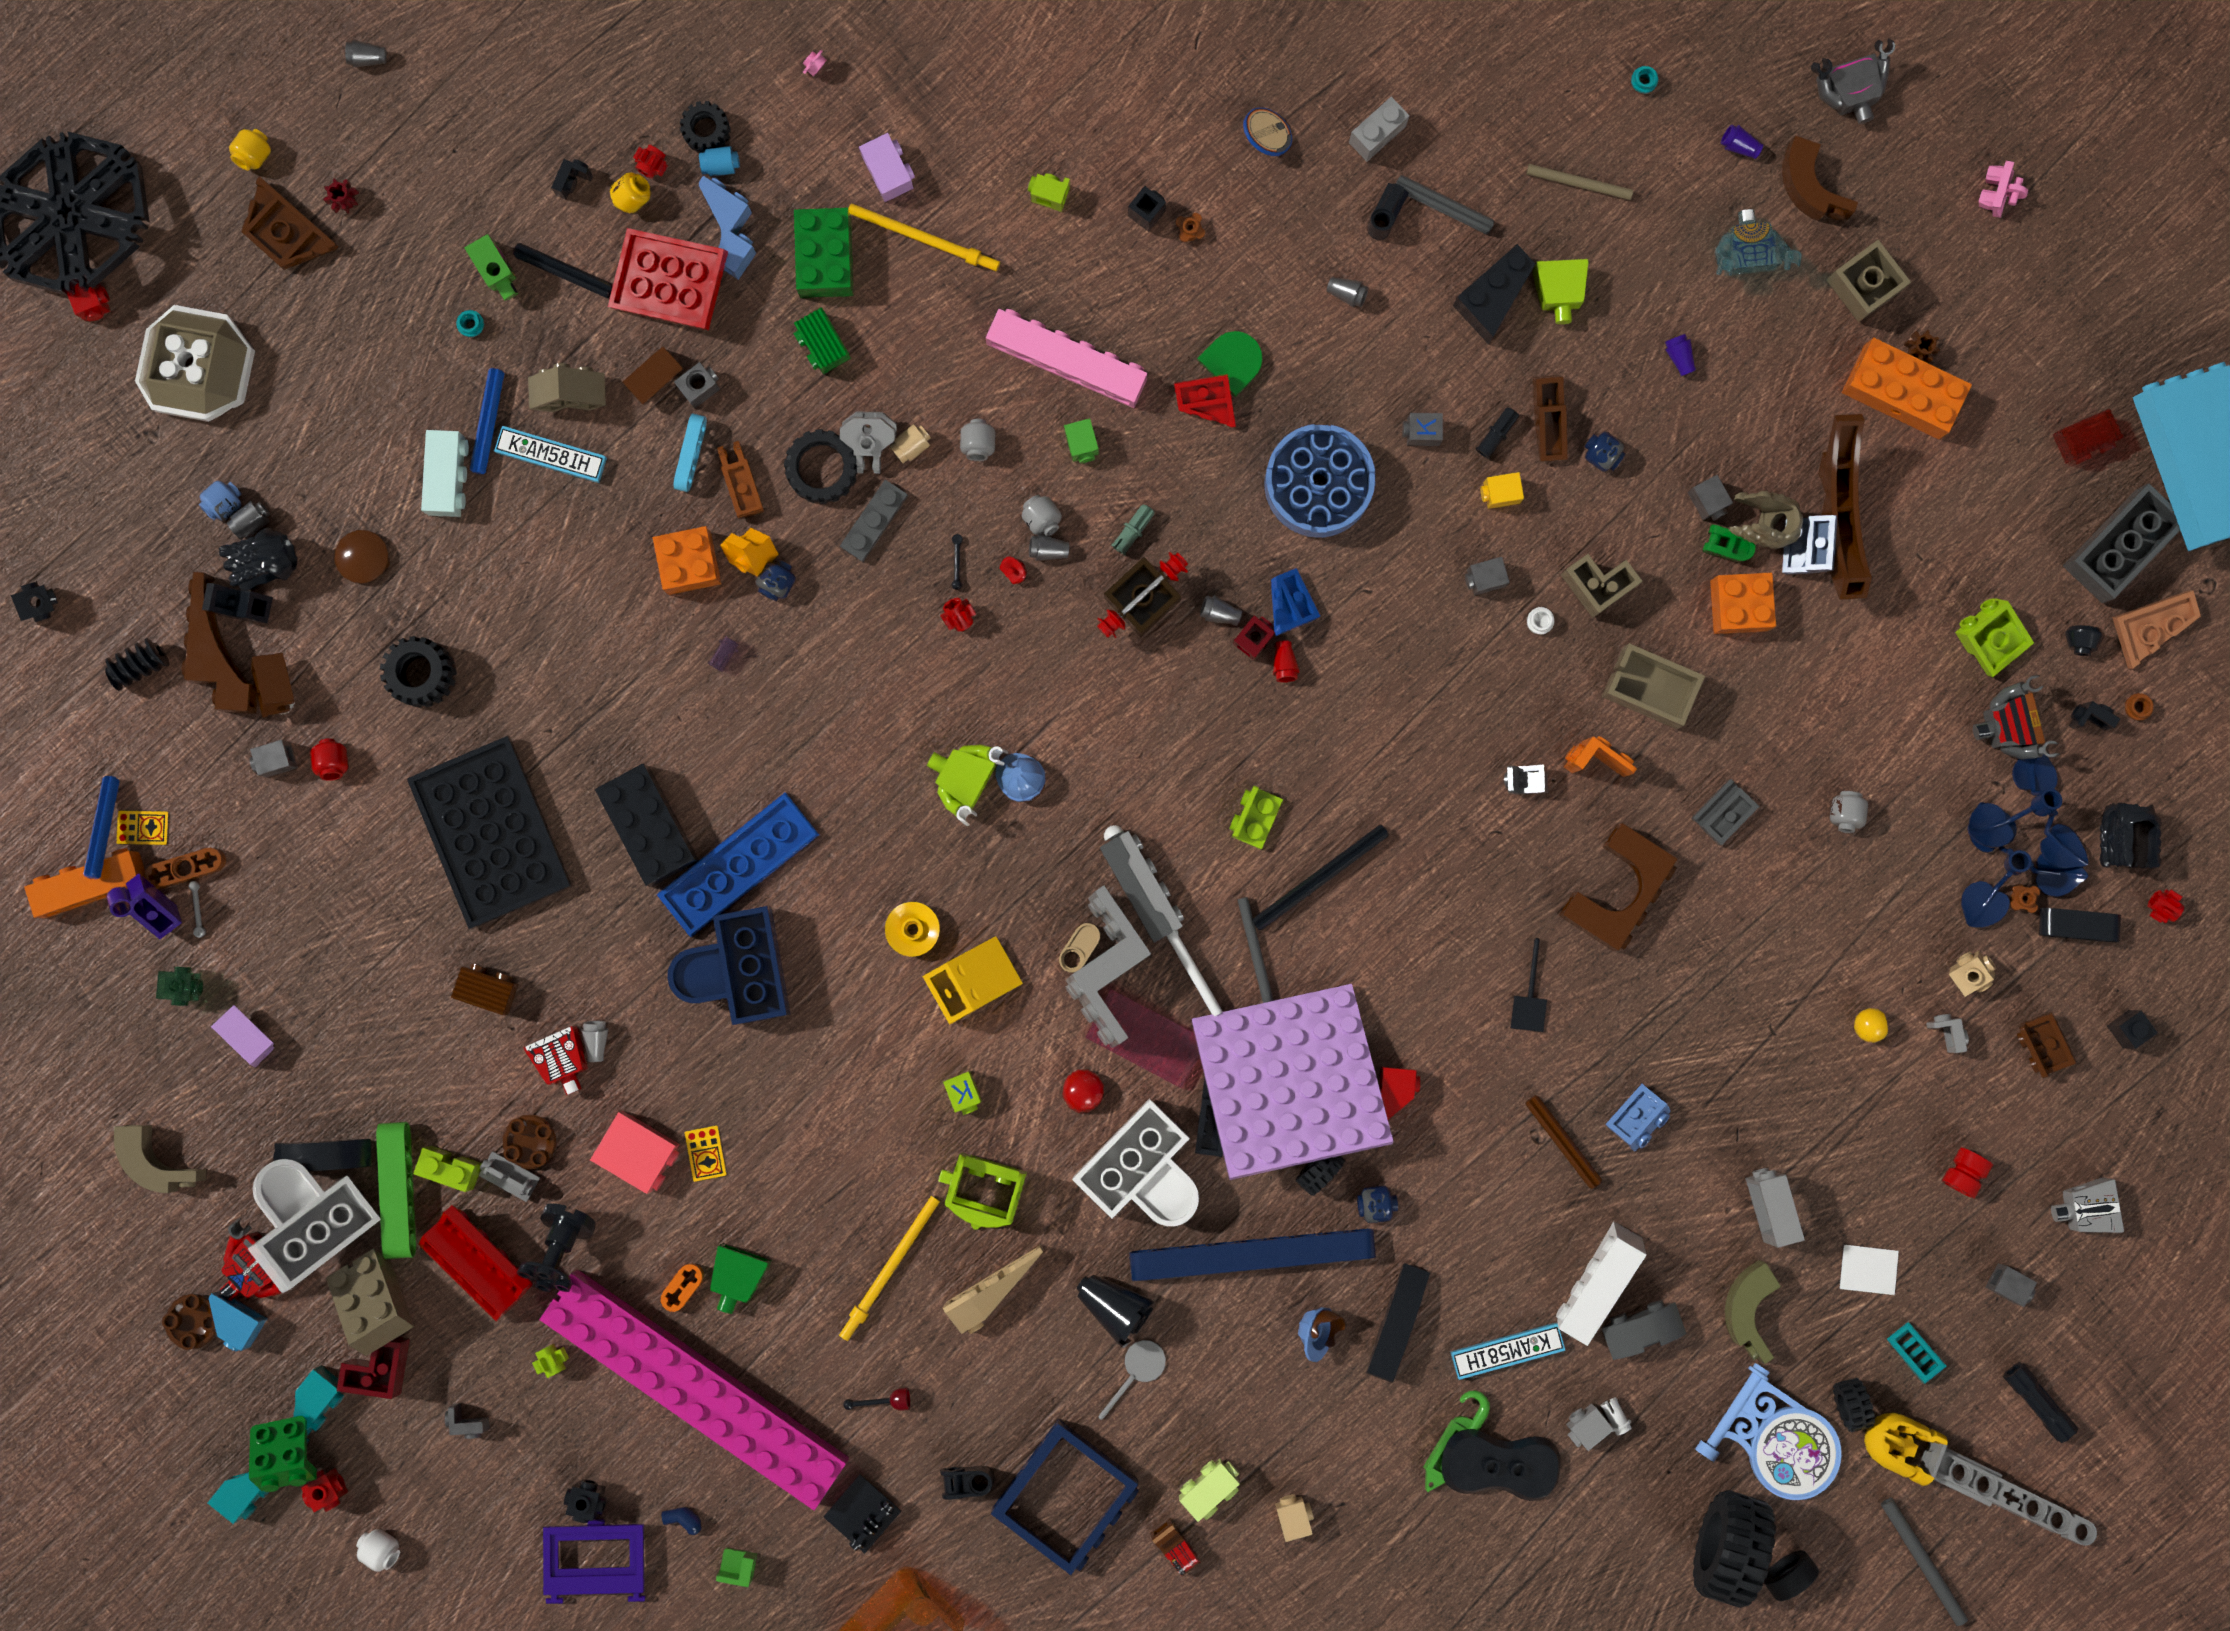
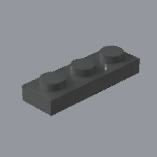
M884 480L841 543L840 548L861 562H864L907 499L908 494L887 480Z

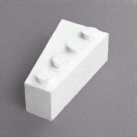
M1613 1221L1596 1253L1588 1263L1581 1279L1573 1286L1568 1302L1560 1306L1556 1314L1558 1329L1588 1346L1647 1255L1642 1237Z

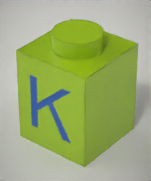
M971 1071L943 1082L955 1113L962 1111V1114L965 1115L978 1110L977 1104L981 1103L982 1099Z

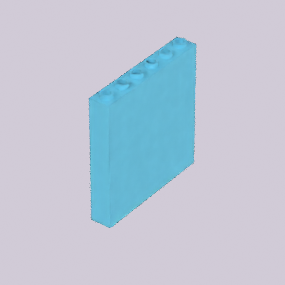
M2225 362L2209 367V371L2205 373L2203 368L2186 374L2187 378L2182 379L2181 375L2169 378L2164 381L2165 385L2160 386L2159 382L2151 383L2142 387V393L2132 397L2188 551L2230 538V365L2226 366Z

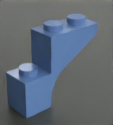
M703 176L699 181V187L721 229V241L718 248L728 251L724 271L739 280L756 255L752 246L753 242L745 235L739 233L752 213L748 205L749 201L737 192L732 195L726 191V186L715 178L709 180Z

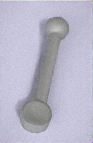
M191 881L189 889L193 895L196 928L193 933L195 937L201 938L206 935V929L202 927L198 896L200 884L197 881Z

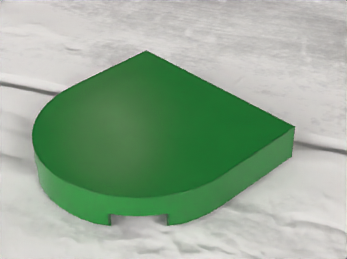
M1232 331L1219 336L1197 358V361L1213 376L1228 374L1231 394L1236 397L1259 373L1262 365V351L1253 337L1243 332Z

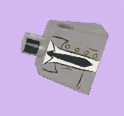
M2099 1178L2063 1191L2064 1204L2052 1205L2051 1207L2054 1221L2067 1220L2070 1230L2078 1232H2124L2115 1179Z

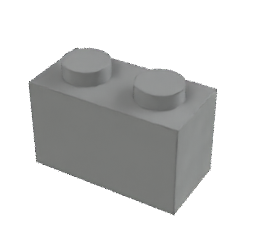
M1391 96L1352 131L1349 143L1367 162L1406 127L1409 115Z

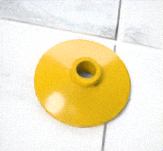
M906 902L897 906L891 911L885 923V936L889 945L899 954L909 957L920 956L930 951L936 944L940 933V925L935 913L928 906L918 902ZM912 924L918 927V932L915 935H911L908 932V927Z

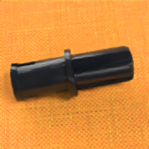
M1507 407L1493 426H1489L1488 434L1476 448V451L1483 457L1490 459L1501 441L1507 439L1506 434L1519 418V414L1512 408Z

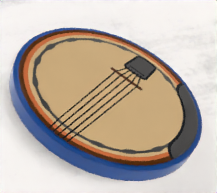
M1255 108L1246 115L1243 122L1244 132L1249 142L1258 151L1269 156H1280L1290 148L1292 144L1291 130L1279 114L1267 108Z

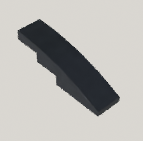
M1204 1076L1195 1153L1222 1157L1223 1151Z
M1406 1263L1402 1265L1395 1290L1391 1294L1384 1320L1379 1328L1366 1374L1393 1383L1412 1332L1430 1272Z

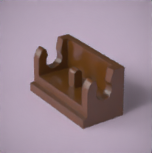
M662 346L623 381V384L644 405L680 373L683 368Z
M283 653L253 656L251 672L262 717L290 711L289 705L294 704V696Z

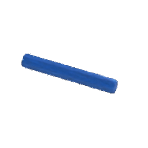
M496 368L488 370L470 471L476 474L486 473L501 395L504 372Z
M104 776L102 779L83 873L88 879H99L101 877L120 782L114 776Z

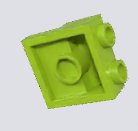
M1997 598L1988 599L1980 606L1981 611L1975 616L1964 618L1959 624L1961 628L1955 632L1966 651L1976 657L1986 675L1994 677L2034 644L2009 601Z

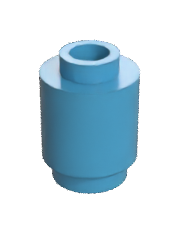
M731 146L705 149V152L699 153L702 175L709 174V177L735 174V168H740L738 152H733Z

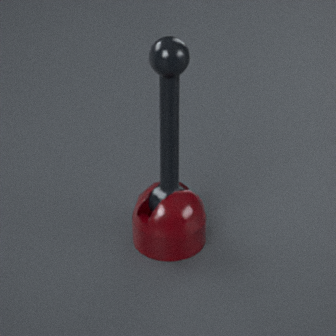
M899 1388L892 1392L890 1398L861 1401L846 1399L843 1407L846 1410H851L853 1407L890 1403L898 1411L910 1410L909 1388Z

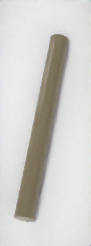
M1532 164L1528 165L1526 172L1527 175L1631 200L1633 189Z

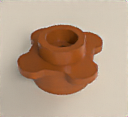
M1193 213L1192 216H1179L1176 219V226L1179 227L1180 232L1179 239L1182 242L1202 239L1204 237L1205 230L1201 227L1202 217L1200 214ZM1188 226H1193V229L1189 230Z
M2022 884L2014 885L2010 902L2011 908L2015 911L2024 909L2029 913L2036 912L2038 909L2036 904L2037 896L2040 895L2039 888L2036 886L2028 888ZM2023 896H2027L2026 901L2023 900Z

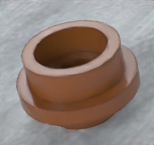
M2133 694L2125 702L2126 714L2133 720H2145L2153 712V702L2145 694ZM2136 702L2141 705L2140 712H2137L2135 710L2134 706Z

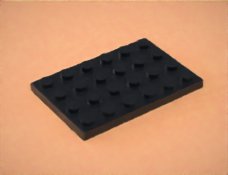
M505 736L407 778L468 929H474L572 887L510 736Z

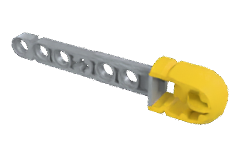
M1886 1413L1876 1417L1874 1426L1866 1429L1864 1442L1866 1450L1872 1459L1888 1470L1905 1478L1909 1477L1910 1480L1917 1484L1925 1486L1935 1480L1989 1507L1994 1504L2052 1533L2061 1534V1537L2076 1544L2090 1545L2097 1537L2096 1527L2089 1520L2076 1514H2071L2068 1510L2002 1479V1474L1947 1448L1948 1441L1945 1435L1933 1429L1929 1430L1928 1427L1913 1419L1897 1413ZM1899 1432L1913 1434L1916 1439L1929 1442L1919 1467L1905 1463L1906 1457H1915L1918 1445L1914 1443L1912 1436L1907 1435L1903 1438L1899 1436ZM1893 1450L1899 1452V1455L1889 1454V1452L1891 1453ZM1960 1464L1964 1468L1965 1473L1964 1477L1957 1481L1953 1477L1952 1472L1953 1468ZM1983 1476L1989 1481V1488L1985 1492L1979 1491L1977 1486L1979 1478ZM2004 1492H2009L2011 1496L2020 1499L2019 1502L2007 1501V1498L2003 1496ZM2031 1500L2038 1504V1512L2034 1516H2030L2027 1512V1504ZM2056 1512H2059L2063 1517V1523L2059 1528H2055L2051 1522V1518ZM2080 1524H2084L2088 1531L2086 1538L2080 1540L2076 1535V1529Z

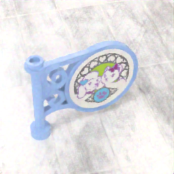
M1756 1363L1753 1367L1749 1366L1748 1369L1752 1371V1374L1708 1441L1705 1443L1701 1440L1695 1450L1715 1462L1720 1454L1716 1448L1723 1438H1730L1738 1442L1745 1449L1756 1478L1773 1494L1790 1500H1803L1818 1495L1832 1483L1840 1467L1841 1445L1836 1431L1824 1417L1803 1407L1768 1383L1769 1378L1767 1376L1770 1372ZM1761 1392H1770L1789 1404L1790 1407L1775 1410V1401L1766 1395L1759 1397L1757 1404L1761 1407L1767 1402L1768 1407L1766 1410L1759 1411L1755 1402ZM1738 1417L1747 1418L1751 1422V1429L1748 1432L1742 1431L1743 1428L1748 1427L1743 1421L1736 1424V1433L1729 1431V1428ZM1756 1417L1762 1419L1759 1424ZM1745 1439H1751L1750 1445Z

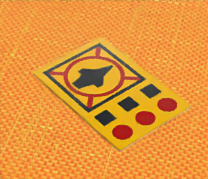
M118 811L116 843L166 845L168 812Z
M718 1126L686 1131L685 1138L693 1181L726 1176Z

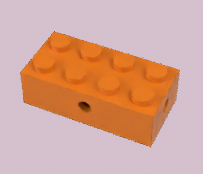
M1873 337L1863 346L1841 393L1939 440L1950 432L1972 384Z

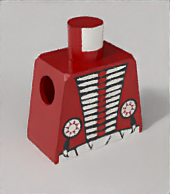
M578 1026L568 1027L523 1047L547 1085L561 1081L566 1095L582 1089L576 1074L588 1069Z

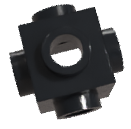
M37 581L20 586L22 592L11 595L21 621L33 618L35 622L51 618L50 612L54 611V605L58 604L53 589H47L46 585L39 586ZM33 597L40 599L41 604L39 607L32 605L31 600Z
M579 1480L572 1486V1489L568 1488L564 1505L567 1506L565 1515L573 1516L572 1520L580 1523H588L589 1520L593 1521L604 1511L607 1497H604L606 1487L598 1485V1482L593 1480ZM580 1499L585 1500L587 1505L579 1504Z

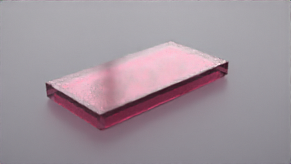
M1110 989L1104 1003L1120 1024L1128 1039L1113 1048L1109 1044L1105 1046L1097 1035L1099 1029L1094 1022L1085 1038L1182 1089L1200 1056L1195 1034Z

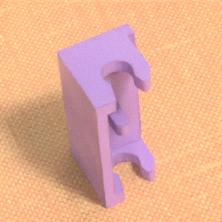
M234 1005L211 1026L254 1068L275 1048L273 1046L274 1043Z

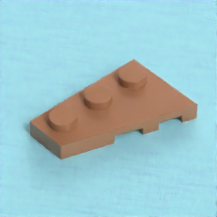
M2188 590L2112 617L2128 669L2135 668L2142 659L2149 654H2153L2164 642L2172 636L2179 634L2201 617L2193 590Z

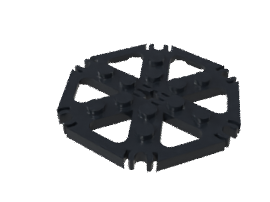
M67 131L68 136L63 132L60 133V141L58 143L51 136H47L46 141L42 138L0 175V268L3 269L8 265L3 273L12 281L67 295V290L70 294L74 295L76 284L79 283L80 288L84 291H88L89 286L93 289L140 247L137 243L143 242V239L136 232L139 229L148 230V226L142 221L150 223L142 166L134 157L126 161L132 154L120 144ZM87 150L107 156L103 162L79 182L76 156L80 151ZM45 161L49 193L20 186V180L37 164ZM127 182L132 183L135 210L132 213L128 214L99 206L121 185ZM68 208L72 211L68 212V217L65 218L63 215L67 213ZM16 214L36 220L8 246L6 245L4 219L7 215ZM86 233L119 242L118 251L96 269L90 267ZM56 244L60 273L58 279L52 280L31 274L30 268L32 264Z

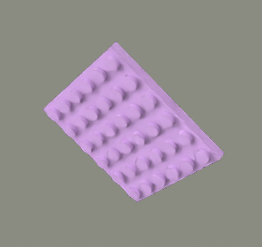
M1352 984L1225 1011L1217 1016L1211 1014L1192 1019V1026L1229 1180L1393 1144Z

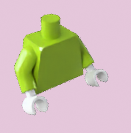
M967 745L962 746L959 750L953 749L948 759L934 752L928 761L927 767L940 773L935 783L939 786L937 794L945 808L966 826L970 825L966 821V817L969 814L977 816L973 808L990 779L996 764L1001 766L1005 764L999 760V756L1002 753L1008 754V751L1001 747Z

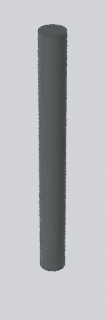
M1248 897L1237 899L1263 1003L1274 1001L1256 928L1252 921L1253 916Z

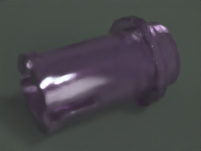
M727 636L723 640H719L720 645L708 662L709 665L721 672L724 671L734 652L739 651L737 649L739 644Z

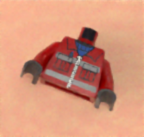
M237 1219L228 1228L230 1237L223 1258L225 1264L221 1271L229 1281L220 1288V1292L228 1300H233L240 1292L247 1298L252 1296L266 1298L279 1295L281 1291L248 1250L249 1247L263 1237L258 1232L247 1234L252 1227L248 1225L242 1228L240 1225L241 1219Z

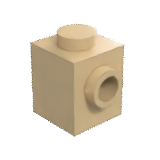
M1295 1494L1287 1495L1280 1498L1279 1503H1275L1286 1542L1313 1535L1309 1523L1310 1520L1314 1519L1310 1503L1304 1504L1302 1496L1296 1497Z

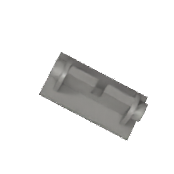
M492 1151L488 1160L485 1159L480 1166V1177L525 1202L528 1201L540 1180L539 1176L513 1162L507 1161L503 1156Z

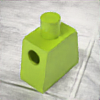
M1588 259L1538 261L1532 269L1541 309L1543 311L1555 310L1556 324L1571 323V309H1579L1584 302Z

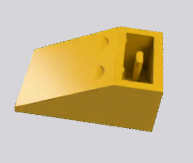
M997 936L922 976L949 1025L1023 984Z

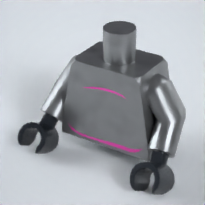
M1888 38V45L1882 50L1883 42L1877 40L1874 45L1875 50L1879 52L1877 57L1874 53L1834 67L1831 60L1822 58L1823 67L1821 70L1820 64L1814 62L1811 65V70L1818 74L1816 81L1819 98L1832 109H1836L1839 115L1854 112L1858 124H1864L1873 120L1874 115L1871 106L1876 104L1885 92L1890 68V57L1888 55L1895 50V42Z

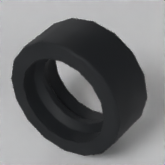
M1798 1550L1784 1556L1771 1566L1767 1577L1764 1579V1584L1777 1601H1786L1806 1590L1818 1577L1819 1569L1806 1551Z

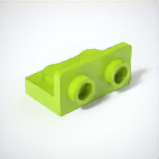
M1253 786L1251 791L1246 789L1240 802L1244 806L1240 816L1235 814L1229 827L1230 830L1234 831L1231 837L1262 850L1283 799L1260 790L1257 786Z

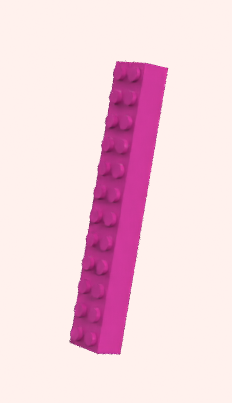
M576 1270L569 1275L573 1282L570 1292L559 1290L557 1293L559 1296L552 1300L539 1319L540 1321L812 1510L817 1508L849 1460L848 1456L581 1271Z

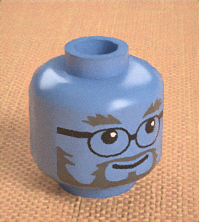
M215 481L200 494L201 503L199 506L213 521L216 519L225 521L241 508V501L238 497L242 494L231 482L226 485L222 481Z

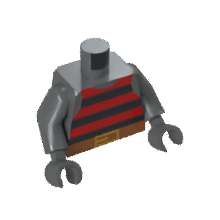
M2036 674L2029 677L2026 683L2019 682L2002 689L1991 700L1990 709L1983 711L1985 722L1973 725L1975 739L1989 738L1992 748H2000L2003 754L2021 760L2041 758L2043 754L2051 758L2058 757L2060 753L2050 754L2048 751L2051 745L2059 743L2056 741L2045 743L2033 692H2038L2044 687L2043 685L2035 688L2031 684L2032 679L2038 678L2040 675Z

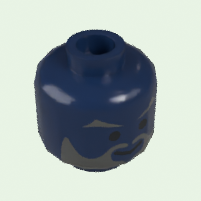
M1607 431L1602 432L1599 436L1593 434L1584 446L1588 449L1585 459L1602 472H1606L1609 469L1614 471L1626 455L1623 452L1625 447L1623 442Z
M779 559L776 563L768 562L756 579V585L759 587L758 592L776 602L778 598L785 599L796 581V576L790 572L792 566Z
M1387 1186L1366 1187L1362 1190L1361 1195H1357L1359 1217H1364L1367 1223L1389 1222L1393 1217V1212L1398 1211L1397 1195H1391L1390 1189Z

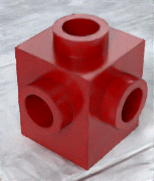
M336 1468L327 1473H324L323 1469L317 1472V1480L309 1481L308 1484L301 1487L303 1501L307 1507L312 1508L313 1512L321 1508L325 1512L341 1504L339 1498L348 1493L345 1481Z

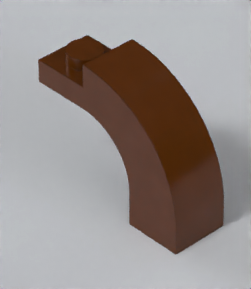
M1795 135L1788 144L1782 166L1783 183L1791 201L1801 212L1814 220L1819 221L1825 213H1828L1829 217L1835 220H1848L1854 214L1858 202L1831 193L1820 185L1815 175L1814 166L1821 144Z

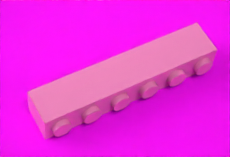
M998 309L986 336L987 345L1135 408L1147 381V373L1144 372L1142 366L1132 362L1129 365L1119 361L1120 358L1110 352L1102 354L1095 351V347L1085 341H1080V343L1072 341L1070 336L1062 331L1056 330L1055 333L1045 329L1046 326L1039 321L1031 320L1028 322L1021 319V315L1011 309H1006V311Z

